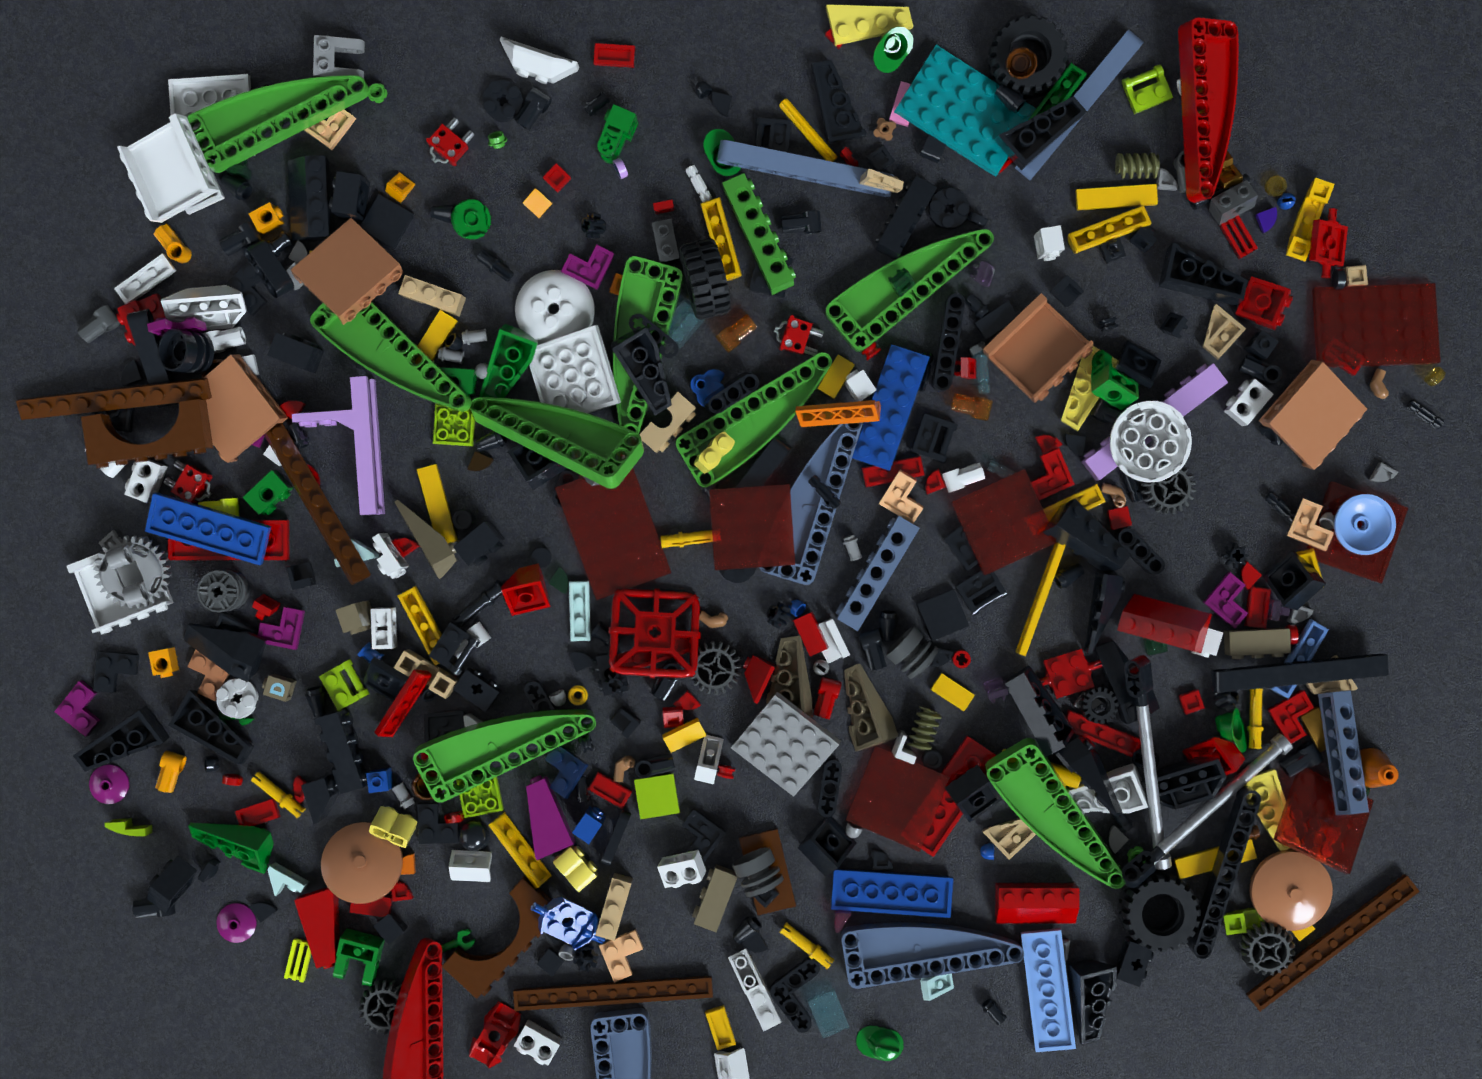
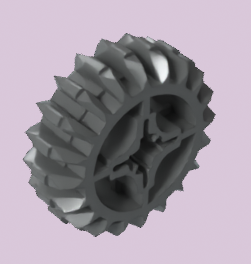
M1188 468L1180 469L1165 481L1141 483L1142 487H1146V490L1141 491V494L1148 495L1144 498V502L1151 500L1148 507L1153 508L1156 506L1155 512L1162 510V513L1165 515L1169 511L1171 514H1176V509L1182 512L1183 506L1188 507L1190 504L1187 499H1194L1190 493L1196 492V489H1191V485H1195L1196 481L1189 480L1193 477V474L1186 475ZM1178 477L1182 481L1183 489L1177 485ZM1162 484H1170L1169 487L1174 491H1167V488ZM1154 486H1156L1160 491V499H1158L1155 495ZM1172 494L1180 496L1176 502L1165 504L1166 499H1169Z
M711 641V647H708L707 642L703 644L704 650L698 646L699 655L696 674L693 677L689 676V678H697L693 685L697 686L701 683L702 685L699 690L703 691L704 687H707V694H710L711 689H714L715 695H718V688H721L722 692L726 693L724 686L727 685L729 689H732L733 686L730 682H738L734 675L741 676V672L735 671V669L742 667L741 664H735L736 661L740 660V657H732L736 650L734 649L729 653V644L723 649L722 641L719 642L718 647H715V641ZM715 652L712 661H700L705 654ZM721 653L729 659L732 669L721 664ZM716 658H718L717 666L720 668V671H716L714 677H712L713 672L709 665H713ZM698 667L709 672L708 682L701 677ZM718 674H729L725 681L714 684Z
M1261 921V927L1258 928L1256 924H1253L1254 929L1252 931L1247 929L1248 935H1242L1244 941L1239 942L1241 947L1239 953L1249 969H1253L1257 974L1261 971V974L1264 976L1269 971L1270 975L1273 976L1276 970L1278 973H1281L1280 968L1282 967L1288 969L1287 962L1293 963V959L1290 956L1295 955L1293 950L1295 944L1292 942L1293 938L1286 929L1282 930L1280 925L1274 927L1273 923L1266 926ZM1255 943H1257L1258 946H1257V948L1254 950L1255 953L1252 955L1253 947H1254ZM1282 943L1281 951L1277 954V950L1280 947L1279 944Z
M385 979L382 984L380 981H376L375 986H368V990H364L362 993L364 997L359 999L362 1005L358 1007V1010L363 1011L359 1016L360 1018H366L363 1025L369 1023V1030L376 1028V1034H379L381 1030H383L384 1035L388 1034L402 984L396 987L395 980H392L389 985L387 979ZM377 994L378 1005L371 1008L372 997Z

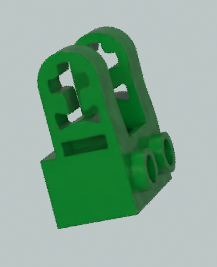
M614 104L612 109H608L605 114L604 120L606 122L597 144L603 161L609 164L619 158L626 140L631 142L639 124L635 113Z
M1104 350L1096 352L1092 358L1091 392L1122 411L1139 398L1138 383L1112 367V356Z
M347 928L339 940L333 977L344 979L350 958L356 959L366 964L362 985L372 987L377 976L385 940L383 937Z

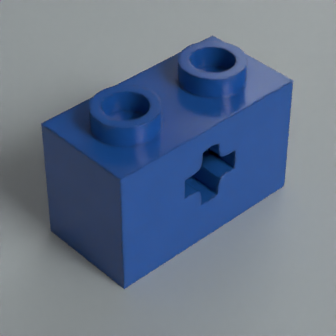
M589 806L572 833L589 844L606 818L603 815L604 812L597 807L592 808Z

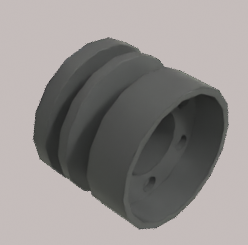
M230 569L208 572L201 578L197 588V595L204 608L220 613L238 609L245 604L249 597L250 588L246 578L238 571ZM218 588H220V590L223 591V594H220Z
M915 626L909 628L885 654L895 665L902 660L904 661L900 670L905 672L910 668L906 674L910 680L919 673H922L932 663L939 651L936 646L928 650L932 644L929 640L922 645L920 644L924 635Z
M770 847L754 850L732 863L738 878L747 877L741 882V887L746 888L744 890L746 897L766 893L784 880L782 873H778L780 871L779 866L769 867L775 861Z

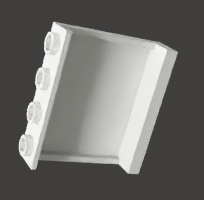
M176 113L169 117L170 123L128 147H117L120 152V159L127 168L128 177L135 186L136 195L143 204L144 213L153 222L162 223L219 191L187 116Z
M145 537L144 543H148L149 538ZM136 544L132 547L135 551L144 555H148L151 552L150 550L145 552L137 548L138 545ZM97 554L67 565L68 572L75 573L96 629L92 630V633L100 632L102 635L113 631V626L119 625V627L129 625L134 618L138 620L150 616V612L155 610L156 613L168 609V605L174 603L167 585H164L167 590L161 592L162 596L160 598L156 597L154 603L149 601V605L146 607L141 603L140 608H137L136 605L128 608V605L125 603L121 607V601L118 600L116 603H113L114 597L106 598L107 591L100 592L104 588L103 585H96L100 581V578H94L99 571L93 570L95 566H99V564L94 562L100 558ZM136 561L116 568L124 587L144 581ZM160 577L155 578L154 583L151 587V591L155 589L154 586L156 585L157 579Z

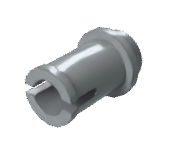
M486 328L474 331L466 329L465 332H462L463 344L470 345V343L488 341Z
M446 346L444 348L440 347L438 359H441L442 362L450 361L462 364L464 352L450 350Z
M855 535L843 538V545L847 548L850 561L862 558L857 544L858 538H855Z
M403 782L392 789L401 803L400 807L403 806L406 809L415 803L413 801L414 797L411 798Z

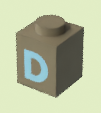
M277 674L268 675L262 685V689H264L263 695L285 702L289 701L292 698L297 681Z

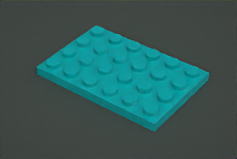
M935 45L894 113L996 177L1009 157L996 143V138L1003 132H1007L1015 126L1028 121L1036 108L1025 102L1017 113L1010 112L998 96L995 95L996 90L999 88L996 82L938 45Z

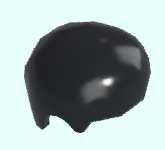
M470 820L459 829L458 839L467 850L480 851L490 842V830L482 822Z

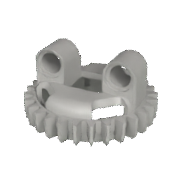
M128 535L124 536L123 540L121 537H117L116 543L111 540L108 542L109 546L105 545L102 547L104 552L100 551L97 554L100 558L94 561L99 564V566L93 568V570L99 571L94 576V578H100L96 585H103L104 587L100 592L107 591L106 598L114 597L113 603H116L118 600L121 601V607L125 603L128 605V608H132L133 605L140 608L141 603L146 607L149 605V601L154 603L156 597L160 598L162 596L161 592L167 590L164 585L170 583L165 578L171 576V573L166 572L171 566L164 564L169 558L161 557L165 551L158 552L159 545L152 547V540L144 543L145 537L140 538L139 541H137V535L132 536L131 540ZM136 544L138 545L137 548L144 550L145 552H147L148 550H150L151 552L148 555H144L138 551H135L132 547ZM136 561L144 581L124 587L116 568ZM160 577L157 579L156 585L154 586L155 589L151 591V587L154 583L155 578Z

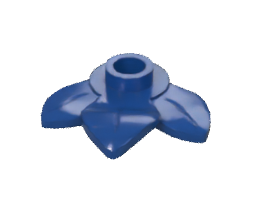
M708 370L704 375H696L691 379L690 388L696 394L697 402L701 406L705 407V398L723 386L720 383L724 377L722 371ZM699 381L703 382L701 389L697 386Z

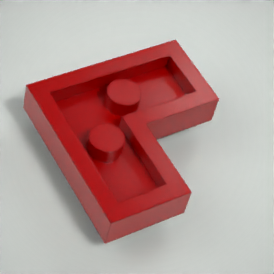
M1055 448L1040 455L1047 474L1029 482L1037 501L1075 485L1060 448Z
M1300 690L1291 695L1289 699L1286 698L1267 710L1280 733L1292 744L1306 736L1297 717L1313 709L1314 706L1306 692Z

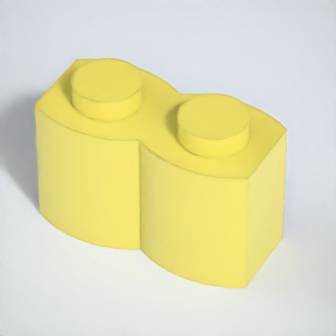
M725 431L719 433L710 441L708 447L696 457L694 465L704 474L708 473L733 448L735 440Z
M381 806L370 825L369 832L378 838L406 848L416 829L417 821L411 815L397 813L392 807Z
M571 845L553 860V864L567 878L570 884L580 892L597 877L598 868L591 860L588 862L584 858L585 853L578 845L576 847Z

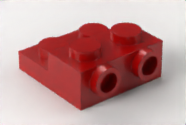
M1251 276L1244 300L1240 302L1236 315L1275 330L1277 325L1281 326L1284 321L1285 315L1282 313L1285 307L1289 308L1292 303L1291 289Z
M157 293L140 301L135 300L117 308L119 313L116 314L119 323L125 325L127 330L124 333L126 340L135 345L127 321L128 313L149 309L154 320L166 318L161 297Z

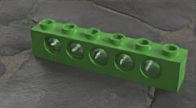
M745 173L723 182V190L771 294H776L794 286L796 275L793 268H788L785 262L788 259L784 249L780 250L777 245L779 242L778 236L775 231L771 232L769 227L771 221L767 213L763 214L761 210L763 204L760 197H755L752 191L755 187L751 178L747 179ZM741 195L749 197L746 201H740L738 198ZM751 212L757 214L754 219H749L747 215ZM763 230L765 234L758 237L755 235V232ZM765 248H772L774 250L773 253L768 255L763 253ZM775 265H778L782 268V270L779 272H773L771 268Z

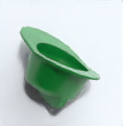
M897 26L881 37L873 55L874 64L878 70L884 73L895 71L910 53L914 41L913 35L908 29Z
M723 129L711 130L706 135L703 144L706 156L717 173L723 176L735 175L740 171V167L717 162L720 141H734L733 137Z
M1234 708L1233 712L1216 716L1215 722L1220 736L1225 740L1235 742L1238 750L1245 752L1248 746V736L1240 717L1239 709Z
M878 1026L864 1027L859 1031L856 1039L857 1047L862 1054L883 1061L896 1059L902 1053L904 1045L903 1039L898 1032Z

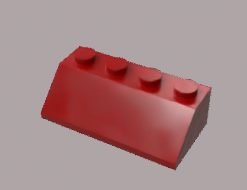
M1134 594L1122 611L1117 631L1202 653L1212 614Z
M995 883V923H1076L1079 912V887L1075 883Z

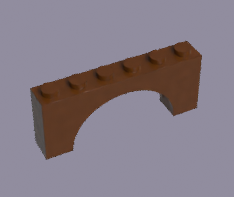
M196 399L179 402L178 418L172 429L161 439L141 445L132 443L120 436L114 429L109 415L96 414L81 417L88 465H96L97 469L107 468L110 463H116V466L127 465L130 460H135V463L147 462L150 457H155V460L167 459V455L174 454V457L187 456V452L194 451V454L207 453L206 449L213 448L206 400Z
M526 875L509 893L515 900L520 914L519 929L514 940L501 951L483 956L467 953L458 947L442 965V968L476 999L481 994L485 996L491 990L492 986L490 984L494 980L498 982L506 972L503 970L508 965L512 967L519 959L517 955L521 951L525 953L532 945L530 941L535 936L539 938L542 935L538 929L540 914L531 911V906L534 902L544 906L552 899L539 887L535 889Z

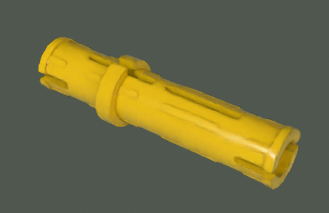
M720 529L691 533L678 532V534L661 536L662 548L680 546L681 548L684 545L721 541Z
M1263 688L1249 689L1248 748L1262 749V731H1264L1262 726Z
M260 771L255 774L256 777L251 779L252 783H255L276 800L281 808H286L296 818L302 815L300 812L305 811L306 808L296 802L291 794H286Z
M788 922L784 924V928H781L779 933L809 954L808 957L810 959L814 958L826 969L831 966L829 963H833L834 958L821 950L820 945L812 943L789 925Z

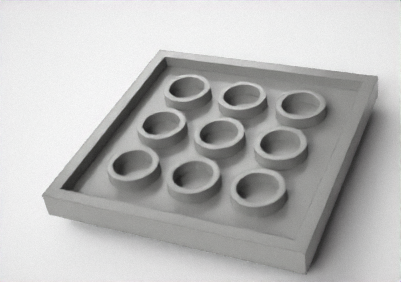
M776 692L734 742L731 749L794 797L839 746L841 740L780 693Z

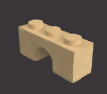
M407 275L404 276L398 293L407 299L433 306L459 317L466 300L461 294Z
M679 392L671 399L672 405L667 408L672 414L671 424L666 428H659L650 422L640 434L642 441L656 453L659 451L663 452L670 445L668 440L672 436L676 438L683 430L681 426L685 421L689 423L696 416L694 412L696 407Z
M410 649L403 651L394 666L396 670L408 677L414 669L429 671L432 677L427 683L428 689L444 699L450 697L453 688L459 681L457 677L437 665L434 666L432 662Z
M614 873L595 936L615 941L633 878Z

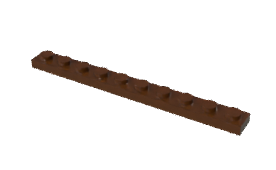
M208 378L23 398L16 400L21 420L171 404L196 399L207 400L212 398Z
M277 423L264 436L349 582L353 585L370 577L371 573L283 423Z
M1404 874L1292 958L1293 963L1287 962L1288 969L1280 968L1281 973H1278L1276 970L1273 976H1268L1247 992L1246 995L1257 1010L1261 1012L1420 891L1411 879Z
M712 976L514 989V1011L713 998Z

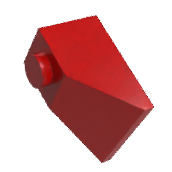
M539 563L519 568L501 586V591L512 616L550 607Z
M753 654L751 658L747 657L743 668L746 669L744 674L753 701L758 704L775 669V664Z
M1217 737L1210 738L1182 751L1188 760L1198 756L1219 757L1226 776L1237 772L1245 761L1244 756L1233 742Z

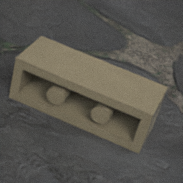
M369 600L336 609L343 633L350 631V634L353 635L371 629L372 608Z
M1290 629L1224 630L1225 654L1232 656V659H1244V655H1252V658H1264V654H1272V657H1284V653H1291Z
M716 864L714 869L710 868L706 880H709L707 888L703 887L700 893L701 904L700 906H695L692 917L695 918V925L713 932H717L737 880L735 871Z

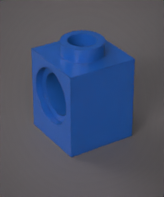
M391 767L374 769L366 773L369 793L389 791L394 787Z

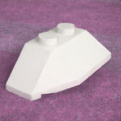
M502 36L500 38V42L514 70L517 71L516 74L528 78L529 75L535 77L536 81L547 84V82L555 83L579 70L577 61Z
M227 285L186 288L161 299L165 317L168 320L179 323L184 321L185 318L196 317L198 320L206 322L207 330L233 328L247 311L242 292Z

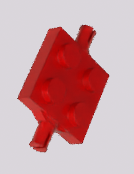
M1336 208L1328 209L1327 221L1321 219L1313 220L1309 260L1318 262L1323 266L1321 276L1323 278H1330L1331 266H1344L1348 226L1341 225L1336 221L1338 211Z
M1078 649L1044 660L1046 677L1039 680L1043 681L1042 684L1044 686L1049 685L1053 690L1055 699L1095 687L1091 671L1102 668V664H1099L1101 663L1100 660L1088 663L1083 650Z

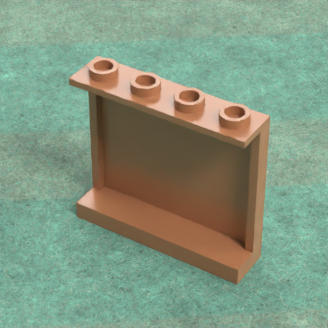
M352 218L291 269L295 279L300 284L303 283L339 318L343 325L352 321L360 310L367 308L376 296L383 294L386 288L392 282L398 281L403 274L400 264Z
M1041 293L983 348V353L1022 392L1036 403L1038 400L1042 401L1049 394L1048 390L1053 385L1055 387L1063 381V376L1067 372L1071 373L1079 365L1077 362L1082 357L1086 359L1093 352V341H1088L1047 303V298Z
M240 354L230 355L204 377L208 378L212 398L206 400L212 443L219 451V456L227 463L237 461V457L273 426L277 423H283L288 419L287 415Z
M1311 360L1261 417L1259 422L1263 426L1270 427L1303 461V467L1315 470L1322 464L1324 458L1336 448L1337 443L1349 433L1351 427L1362 418L1367 408L1324 362Z

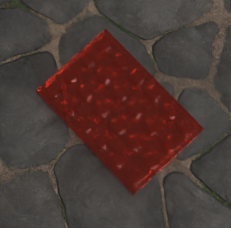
M1435 283L1345 286L1343 289L1316 287L1312 289L1316 360L1324 362L1328 368L1441 363Z
M633 468L620 485L613 489L606 488L600 484L591 486L584 477L555 488L596 600L610 596L618 589H629L672 573Z

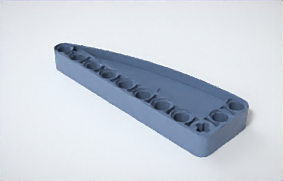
M858 423L857 428H850L848 424H839L808 461L787 494L770 529L759 559L761 571L803 585L811 584L814 581L836 509H832L830 505L824 502V499L816 492V488L808 483V480L812 476L817 475L821 480L820 482L824 483L833 492V496L840 499L862 423ZM843 437H850L852 439L851 447L846 448L842 445ZM838 456L846 458L847 463L845 466L840 467L836 464ZM832 475L840 477L841 482L838 486H833L830 483ZM820 513H826L829 516V521L826 524L819 523L818 516ZM815 532H820L823 535V540L820 543H815L812 540V535ZM809 551H815L817 553L816 561H807L806 554ZM764 559H772L773 567L771 569H764L762 567ZM789 564L792 566V573L790 575H783L781 573L783 565ZM805 570H808L809 575H811V578L807 579V581H803V577L800 576L801 572H805Z
M919 922L874 923L849 926L841 932L849 985L855 989L1020 962L1024 958L1023 948L1015 940L988 932L952 925ZM848 934H853L855 939L848 942L845 940V937ZM1012 948H1018V953L1015 955H1010L1009 951ZM993 951L999 952L996 958H990V953ZM851 954L859 956L856 961H850L848 957ZM973 954H978L979 959L977 961H970V957ZM954 957L960 959L956 965L950 964V960ZM933 961L940 962V965L938 967H930V964ZM913 964L920 965V969L917 971H912L910 968ZM894 967H899L901 969V971L898 974L891 973V970ZM875 970L881 972V975L877 978L871 976V973ZM855 974H859V980H854Z
M644 1008L600 1012L594 1015L590 1029L596 1078L651 1079L652 1047L648 1011ZM641 1016L645 1019V1021L642 1023L636 1022L635 1017ZM621 1018L625 1021V1024L618 1025L615 1020ZM601 1021L603 1027H600V1025L597 1024V1022ZM602 1040L605 1041L608 1045L606 1047H601L598 1045V1042ZM606 1060L610 1065L604 1067L600 1062Z

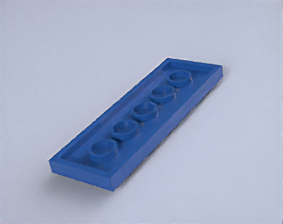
M891 344L872 400L880 401V420L864 422L853 453V459L891 471L930 358L929 356Z
M157 492L152 495L145 532L257 565L263 564L271 526Z
M836 869L833 871L831 910L951 918L953 877Z

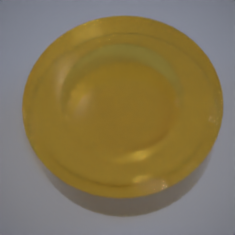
M1273 176L1265 184L1267 194L1272 197L1282 195L1287 189V182L1281 176Z
M1436 367L1426 375L1424 381L1429 386H1435L1442 381L1446 372L1441 367Z

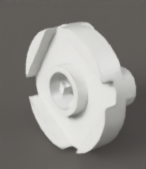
M239 678L225 682L216 692L219 710L224 715L235 719L249 716L255 710L259 697L258 691L252 683ZM236 694L242 695L240 703L233 702Z

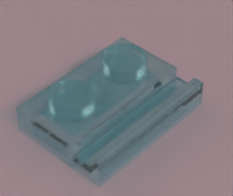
M683 300L674 312L668 336L678 344L680 350L703 324L705 319H697L692 307Z
M834 989L808 999L809 1006L823 1039L841 1032L845 1028H850Z

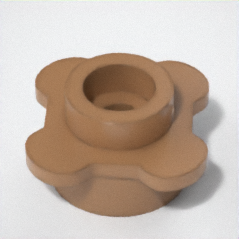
M879 118L877 120V129L874 130V136L890 141L893 138L892 132L896 128V123Z

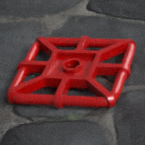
M658 588L654 590L618 589L615 591L612 601L611 627H609L608 631L610 634V670L613 673L616 672L622 675L650 676V678H655V676L693 677L696 674L695 671L698 665V642L701 638V633L699 632V597L688 592L660 591ZM627 597L654 598L653 612L639 611ZM659 599L687 600L673 613L659 612ZM620 601L635 615V628L619 627ZM692 605L691 631L675 630L676 618ZM657 628V631L661 634L653 637L649 634V631ZM618 634L634 635V647L617 661ZM675 637L691 639L690 664L674 649ZM637 652L651 653L650 668L622 667ZM656 653L671 654L684 670L657 669Z

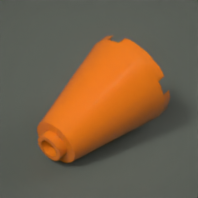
M1375 748L1360 750L1365 787L1387 786L1397 781L1399 776L1398 770L1384 752Z

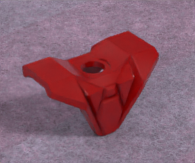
M498 1001L485 1015L484 1028L479 1037L472 1038L469 1057L482 1062L488 1068L502 1062L503 1060L500 1055H503L508 1043L519 1033L521 1013ZM495 1030L500 1033L498 1041H492L489 1038L491 1031Z

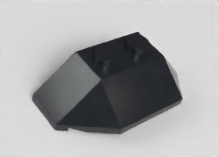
M1198 756L1157 770L1160 805L1176 810L1215 798L1223 781L1226 779V773L1219 757ZM1144 779V780L1141 781V785H1142V787H1143V789H1144V792H1145V794H1146V796H1147V793H1146V784H1145V779Z

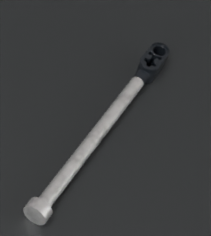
M1139 655L1125 663L1124 672L1127 692L1135 698L1152 842L1153 848H1155L1164 840V830L1147 693L1153 689V677L1150 660L1144 655ZM1169 853L1156 863V869H1168L1172 866Z
M1278 733L1270 740L1272 745L1219 790L1215 798L1209 799L1150 852H1140L1124 866L1122 877L1125 885L1130 888L1138 887L1155 872L1157 868L1156 863L1279 754L1286 755L1293 749L1288 739ZM1143 861H1146V862H1149V861H1150L1151 864L1148 865L1147 863H1145V864L1143 865ZM1129 873L1137 874V877L1132 880L1128 879L1126 876Z

